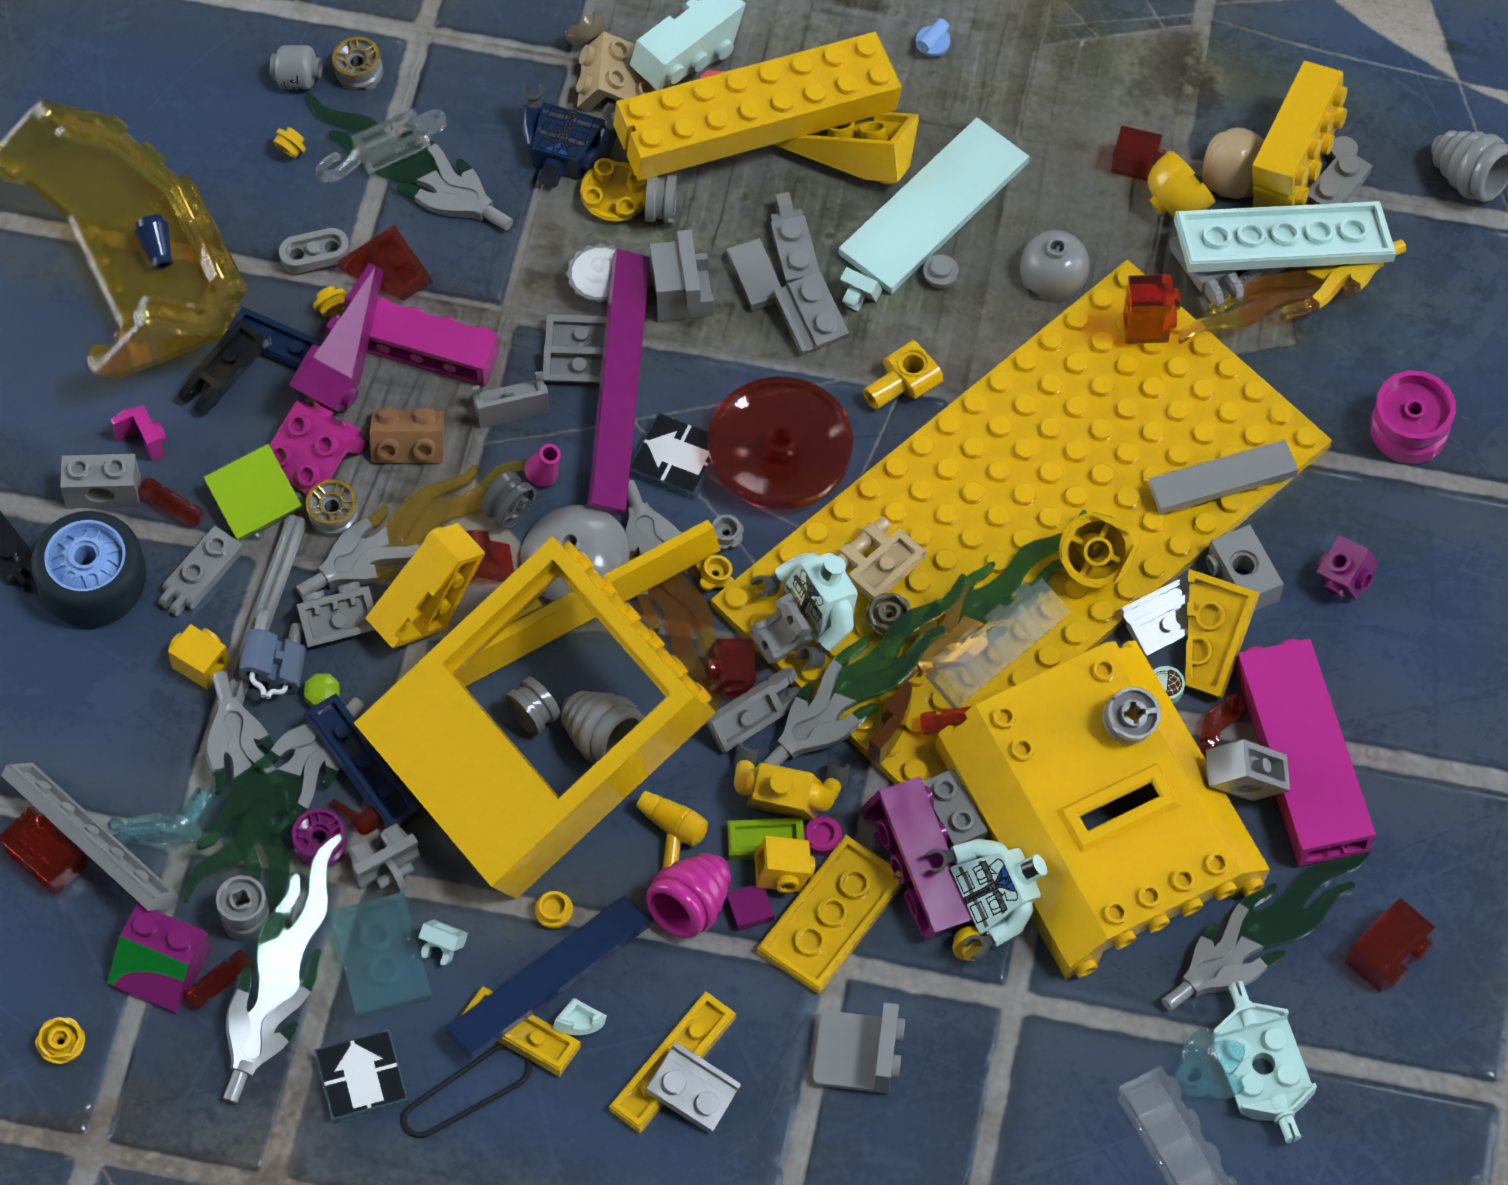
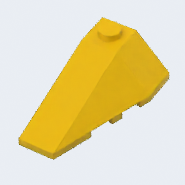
M888 112L874 116V119L855 121L773 145L864 180H874L881 184H892L899 182L910 167L919 119L918 114Z

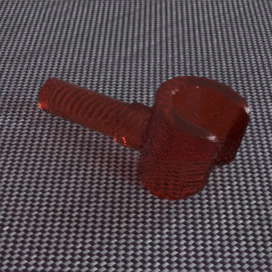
M336 799L330 802V807L348 817L362 835H368L380 826V823L377 821V814L370 807H367L358 814L354 809L349 808Z

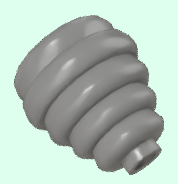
M1451 130L1434 139L1431 145L1434 166L1440 169L1442 176L1447 178L1449 185L1457 189L1460 195L1469 200L1477 199L1480 202H1487L1496 198L1508 184V145L1502 138L1493 133L1485 134L1482 131L1470 132L1465 130L1458 132Z
M579 691L567 697L561 707L563 727L566 729L569 738L572 739L575 748L581 752L582 757L592 764L599 761L644 718L643 713L637 709L635 703L625 696L613 693Z

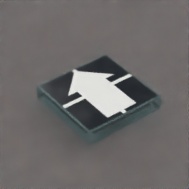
M657 412L630 465L629 476L695 501L724 444V436Z
M389 1029L314 1049L333 1125L409 1104Z

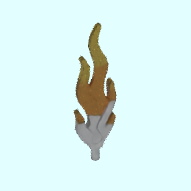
M629 480L627 495L629 520L625 533L630 546V560H632L638 553L640 556L681 534V532L671 522L655 512L647 502L643 503L635 481ZM695 565L684 570L694 580L700 579V571L696 569ZM678 573L636 596L642 614L655 633L660 632V626L651 601L653 600L662 610L671 632L673 655L689 670L687 674L695 682H699L712 696L709 704L717 711L720 707L718 685L699 660L691 638V624H693L700 631L707 659L717 669L722 670L724 668V661L716 652L712 612L699 590L681 573Z

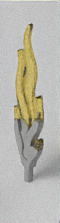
M527 459L512 460L497 466L472 490L449 501L438 502L441 498L469 486L478 474L477 465H472L462 475L423 487L410 495L401 504L392 518L379 532L366 538L367 535L381 526L388 516V508L382 506L374 514L350 526L341 534L325 562L318 567L319 573L295 586L297 593L302 598V595L316 592L326 585L330 589L359 581L360 585L380 582L394 576L395 570L391 564L407 563L423 543L422 541L427 534L434 528L453 519L479 511L482 500L492 483L507 471L517 472L524 470Z

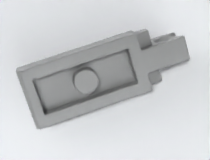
M789 192L775 194L777 213L770 215V229L785 286L788 283L820 271L805 215L803 216L801 209L793 210Z

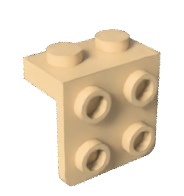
M603 31L589 45L587 44L583 47L579 56L581 74L576 85V91L579 93L578 108L590 112L605 97L619 101L656 91L649 82L630 66L636 44Z

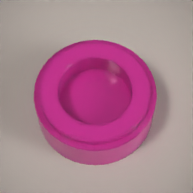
M818 816L807 823L804 830V840H809L810 852L819 856H828L841 842L842 829L835 819L828 816Z

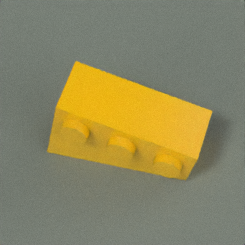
M459 523L443 528H434L427 534L424 542L365 617L366 620L392 649L444 631L485 552Z

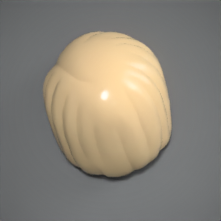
M1241 127L1230 128L1227 131L1216 134L1209 142L1203 161L1202 179L1206 186L1218 196L1225 198L1241 199L1252 197L1254 187L1252 183V165L1264 139L1254 131Z

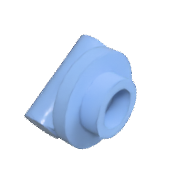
M939 18L933 26L922 28L916 36L917 49L929 57H937L946 53L950 47V36L946 31L949 28V24L944 19Z

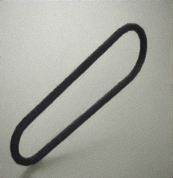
M501 1043L493 1046L406 1107L401 1116L403 1129L415 1138H425L524 1084L532 1072V1061L525 1058L527 1068L524 1076L517 1082L427 1131H413L407 1123L409 1112L496 1051L508 1048Z

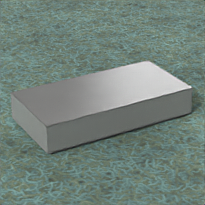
M755 239L727 248L728 259L751 312L776 304L772 295L773 289H780L782 287L761 239Z

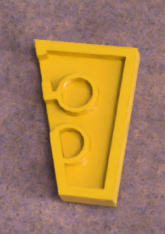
M1188 569L1189 602H1187L1188 640H1186L1185 685L1223 699L1260 593Z

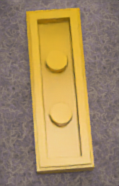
M482 986L462 1015L493 993V991ZM533 1014L497 1040V1042L528 1058L558 1077L562 1075L581 1048L579 1040L554 1030L551 1024Z

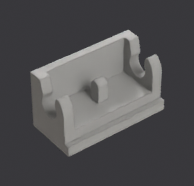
M542 371L534 372L535 380L480 392L479 385L472 386V400L480 428L550 413L549 394L547 386L543 382Z

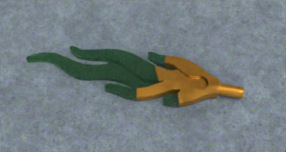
M1082 510L1079 516L1082 514H1087V511ZM1062 533L1034 540L1024 545L1015 554L1004 572L987 585L974 590L975 585L992 573L995 562H989L982 568L970 573L959 582L953 592L945 618L939 626L937 625V617L941 605L938 603L934 604L921 622L915 647L908 658L907 664L889 679V684L897 691L906 680L911 681L917 674L923 676L933 671L953 669L966 665L980 656L993 642L1004 637L1006 629L999 627L987 631L975 640L965 642L966 638L972 633L984 627L1013 619L1023 614L1035 604L1054 574L1064 569L1061 560L1051 561L1030 584L1021 586L1022 581L1036 563L1059 551Z

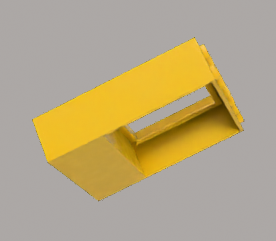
M553 536L354 722L357 728L492 888L515 899H518L717 713L708 703L712 696L699 682H695L687 674L689 670L684 664L663 647L665 643L661 638L640 621L642 617L638 612L617 595L618 590L614 585L594 569L595 564L582 550H578L569 540L562 544ZM559 577L563 579L666 696L662 702L560 797L455 676Z

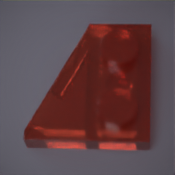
M395 225L337 261L344 272L358 279L369 263L384 270L380 290L402 301L433 282Z

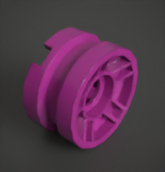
M313 809L299 816L294 823L292 839L296 855L304 865L314 869H322L324 866H334L341 861L346 853L347 838L343 822L337 814L327 809ZM316 837L317 839H324L326 837V840L323 843L319 844L315 843L313 841V838Z

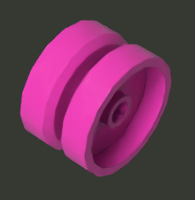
M1407 370L1391 376L1382 384L1377 394L1375 408L1370 419V435L1375 446L1386 457L1400 463L1418 464L1433 459L1443 450L1456 414V400L1450 387L1439 377L1425 371Z

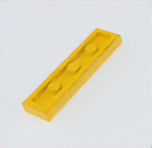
M705 991L611 1103L609 1111L640 1134L664 1106V1104L644 1091L672 1045L677 1042L703 1059L736 1019V1013Z

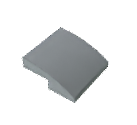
M547 314L543 382L600 384L607 316Z

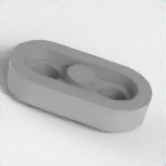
M327 228L291 236L285 239L279 247L281 265L292 273H302L340 264L347 259L350 252L347 235L337 228ZM331 248L337 249L333 252H327V250ZM295 256H302V257H303L302 259H297V260H294V259H293Z

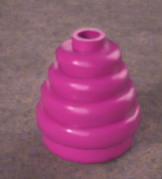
M701 853L682 861H676L671 866L661 869L654 876L646 894V903L653 919L662 929L673 936L683 939L693 938L700 932L707 931L716 922L717 915L723 909V903L727 897L728 888L731 885L729 865L719 855Z

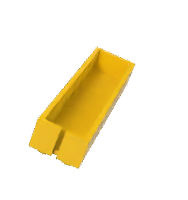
M875 31L616 101L613 126L623 149H627V158L637 181L895 111L898 106L902 85Z

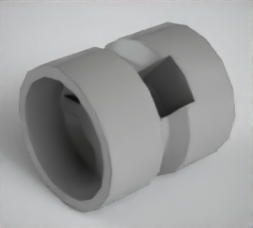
M239 875L231 877L222 883L217 890L216 904L223 929L227 935L240 942L254 941L263 936L270 926L271 915L265 890L260 882L250 876Z

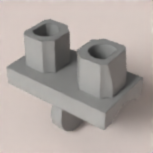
M394 824L383 830L380 834L381 841L386 848L374 854L367 842H361L349 849L355 881L361 890L377 882L380 889L391 883L394 884L398 891L406 888L403 877L414 871L411 862L421 857L417 848L419 844L413 833L407 836L398 824Z

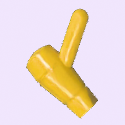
M644 791L636 804L637 808L649 820H652L654 824L667 833L663 868L679 861L681 842L695 847L703 840L707 833L708 820L691 808Z

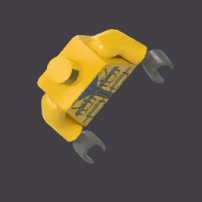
M740 742L734 759V764L736 765L734 788L737 793L748 796L747 808L795 818L803 817L804 820L810 821L818 816V812L829 810L838 797L841 788L848 787L849 764L846 767L839 768L835 767V762H829L827 778L822 783L813 773L768 763H759L756 767L760 747L756 746L755 749H748L743 746V742Z

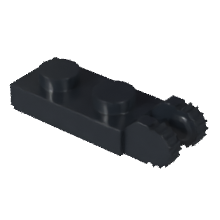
M242 319L238 320L193 370L194 374L180 389L179 399L184 403H189L202 390L203 384H207L209 388L199 398L194 408L198 414L205 416L218 403L220 395L223 396L269 345L268 340Z

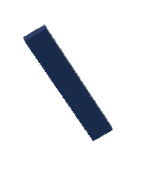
M624 895L448 1025L446 1033L472 1060L648 929L650 921Z

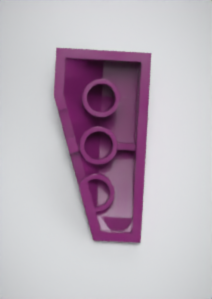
M371 263L368 264L345 298L344 307L346 310L343 314L339 313L335 318L332 317L326 325V339L319 347L315 344L312 345L289 386L342 413L345 407L349 409L354 404L359 394V390L356 388L361 381L384 270Z

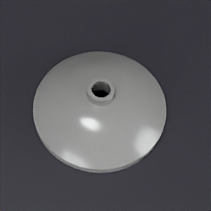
M570 505L546 514L534 524L523 542L521 565L553 536L562 544L567 540L570 542L576 541L575 547L578 550H582L595 564L594 569L602 576L630 561V546L623 527L611 514L587 508L588 505ZM559 577L540 597L551 603L572 592V590Z

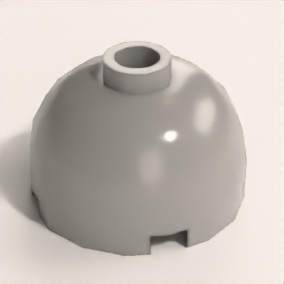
M1060 230L1042 232L1031 239L1024 248L1021 255L1019 276L1023 287L1027 291L1029 288L1032 292L1036 293L1038 299L1056 303L1071 300L1088 283L1090 258L1086 247L1076 236Z

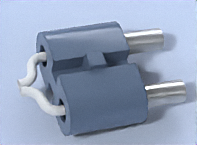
M259 610L254 629L248 630L245 634L238 673L242 678L259 688L261 697L271 699L273 694L296 693L300 688L306 656V648L300 644L303 632L302 625L292 623L288 639L286 638L283 642L278 641V635L267 631L270 613L265 610ZM262 681L268 683L267 688H270L267 693L265 687L261 684Z

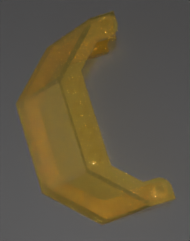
M39 99L0 142V177L9 183L13 182L29 186L68 218L74 230L75 238L85 253L87 263L97 278L100 290L108 301L114 314V320L120 329L110 346L94 344L87 350L88 366L94 375L122 379L220 340L226 334L227 326L234 318L240 306L239 302L245 296L248 288L195 182L185 173L179 177L164 164L167 158L147 141L142 145L126 132L129 126L119 117ZM154 214L162 215L163 220L169 224L171 257L173 260L171 266L160 270L153 269L148 256L134 234L137 229L135 223L145 216Z

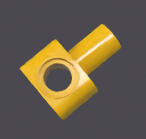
M911 340L883 359L882 363L888 373L864 388L863 395L868 404L873 409L878 410L902 393L914 399L918 398L942 382L943 373L926 351L915 340ZM914 369V370H917V371H919V372H917V373H910V372H907V370Z

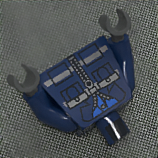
M526 81L523 84L522 92L528 99V103L523 107L521 133L525 149L533 157V166L541 170L538 179L543 185L551 188L557 187L562 176L574 180L580 179L585 171L594 168V163L598 159L609 158L617 137L613 126L614 119L611 118V113L614 109L613 103H608L603 108L602 114L604 119L543 102L540 107L538 106V100L542 99L545 95L544 85L540 82L539 93L536 96H530L528 93L530 82Z

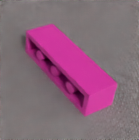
M378 297L367 353L485 387L499 354L498 334L493 333L486 327H472L459 323L454 318L448 316H434L425 313L420 308L403 307L393 304L388 299Z

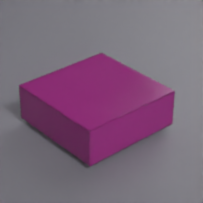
M756 884L727 892L726 899L737 931L774 921V913L765 888H756Z

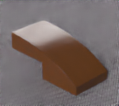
M908 680L882 705L881 722L884 725L869 739L868 756L879 765L896 745L906 725L910 712L913 684Z

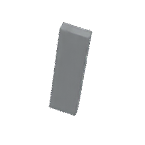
M1282 440L1148 478L1147 485L1161 515L1297 476L1298 468L1286 441Z

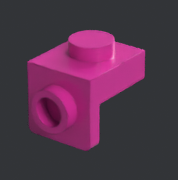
M144 405L125 409L117 416L111 418L110 421L117 441H122L138 434L151 461L165 456L162 442L166 441L167 438L158 420L152 422Z

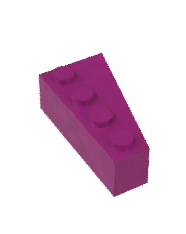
M919 776L878 790L860 810L865 820L873 819L877 829L873 837L879 849H888L891 855L890 866L895 874L893 878L894 880L897 878L899 884H905L907 891L904 892V900L924 941L966 927L973 921V918L950 867L956 864L954 862L948 863L946 868L940 872L930 870L941 867L944 863V858L940 853H934L926 856V854L932 849H940L944 852L949 851L946 843L948 835L944 824L941 821H937L932 808L934 806L933 795L929 787L923 785ZM900 871L902 876H896V872Z

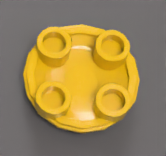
M609 158L598 159L594 163V168L588 170L581 182L580 195L583 205L591 214L602 220L613 222L629 220L641 213L645 207L647 179L637 181L631 165L626 162L612 161Z

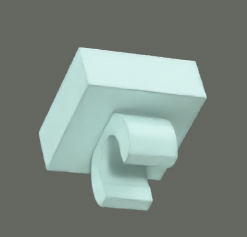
M848 267L845 268L840 278L844 287L848 289L842 301L846 303V307L857 312L860 310L865 297L877 302L882 292L878 281Z
M434 919L423 923L418 938L428 942L422 947L421 956L425 959L429 958L433 948L439 947L443 952L440 964H449L453 959L454 951L464 947L468 932Z

